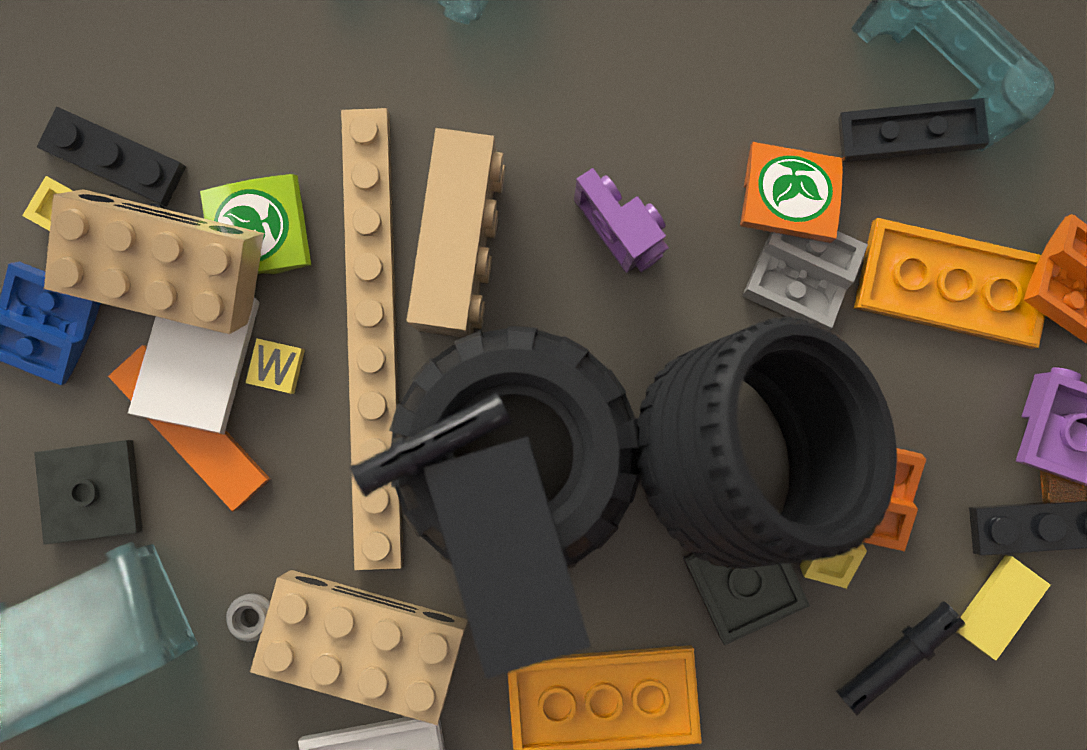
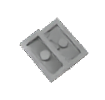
M837 231V238L832 243L770 232L742 296L786 317H792L794 320L798 318L805 319L811 324L817 323L829 331L834 325L846 290L854 283L868 244Z

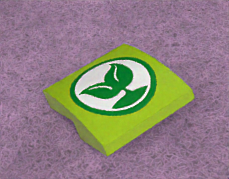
M286 174L263 177L200 191L204 219L264 233L258 274H278L311 265L298 175Z

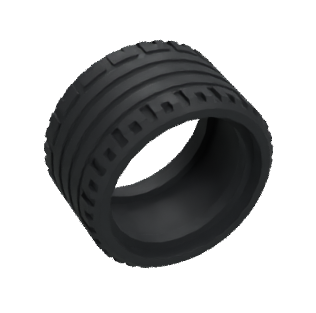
M792 317L768 319L678 356L677 359L667 363L664 370L659 371L654 377V383L648 386L646 398L641 402L639 408L640 415L637 418L639 447L636 448V461L641 476L640 480L647 495L646 498L655 511L659 522L665 526L668 534L673 539L680 542L681 547L688 552L692 551L695 557L702 561L708 560L710 564L715 566H725L732 569L834 558L851 552V549L861 546L866 538L872 536L877 525H880L893 494L897 469V446L892 417L882 390L870 369L858 354L832 331L826 330L817 323L811 324L809 321L801 318L795 320ZM742 382L751 386L768 404L780 425L786 442L790 466L789 490L781 514L762 495L749 472L741 449L737 414Z

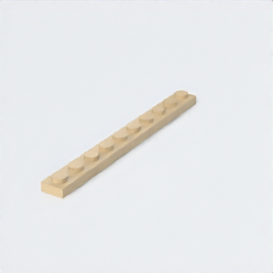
M387 108L341 110L351 465L358 464L391 447L392 432L389 430L397 404H399L390 114ZM352 476L354 570L402 568L404 566L402 505L395 488H392L390 483L372 492L371 495L364 497Z

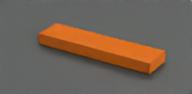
M146 345L140 346L108 376L130 401L136 387L147 348ZM148 419L232 512L237 511L270 480V477L226 430L223 435Z

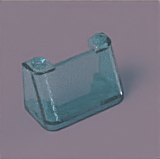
M872 0L851 28L865 43L883 34L894 35L892 38L900 43L915 28L979 89L970 99L984 98L990 143L984 149H979L981 152L1031 121L1054 94L1055 83L1053 75L1047 67L975 0Z
M133 542L124 544L107 552L105 555L108 562L9 609L5 602L0 603V743L171 662L198 645L153 544L136 549Z

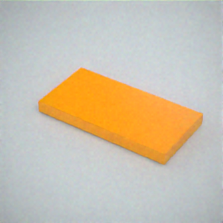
M876 218L872 221L853 309L1024 348H1039L1045 315L1026 303L1024 297L1041 255L881 218Z
M692 645L563 655L508 672L513 750H624L702 744L695 657Z

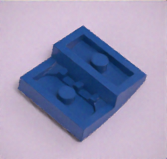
M22 262L9 263L0 296V361L56 384H66L83 352L101 303L44 289L46 272Z

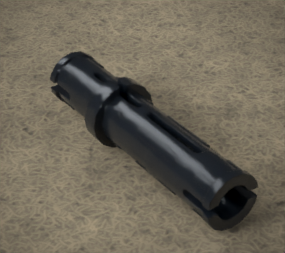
M495 392L491 394L492 396L455 415L447 417L443 421L407 439L401 435L392 440L394 446L358 464L351 465V474L363 496L367 497L372 492L406 475L414 478L422 473L421 467L466 446L468 443L504 425L511 424L512 422L498 394Z
M942 601L935 610L912 628L908 625L901 631L904 636L841 689L836 690V692L858 716L862 710L923 659L930 661L936 655L934 650L952 634L966 625L960 617L957 618L959 616L957 612L945 601Z

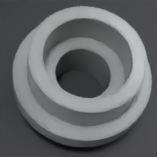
M254 593L245 594L235 599L229 606L226 614V622L230 632L242 641L252 642L259 640L270 602L265 597ZM247 609H254L258 613L259 620L257 624H250L246 621L245 612Z

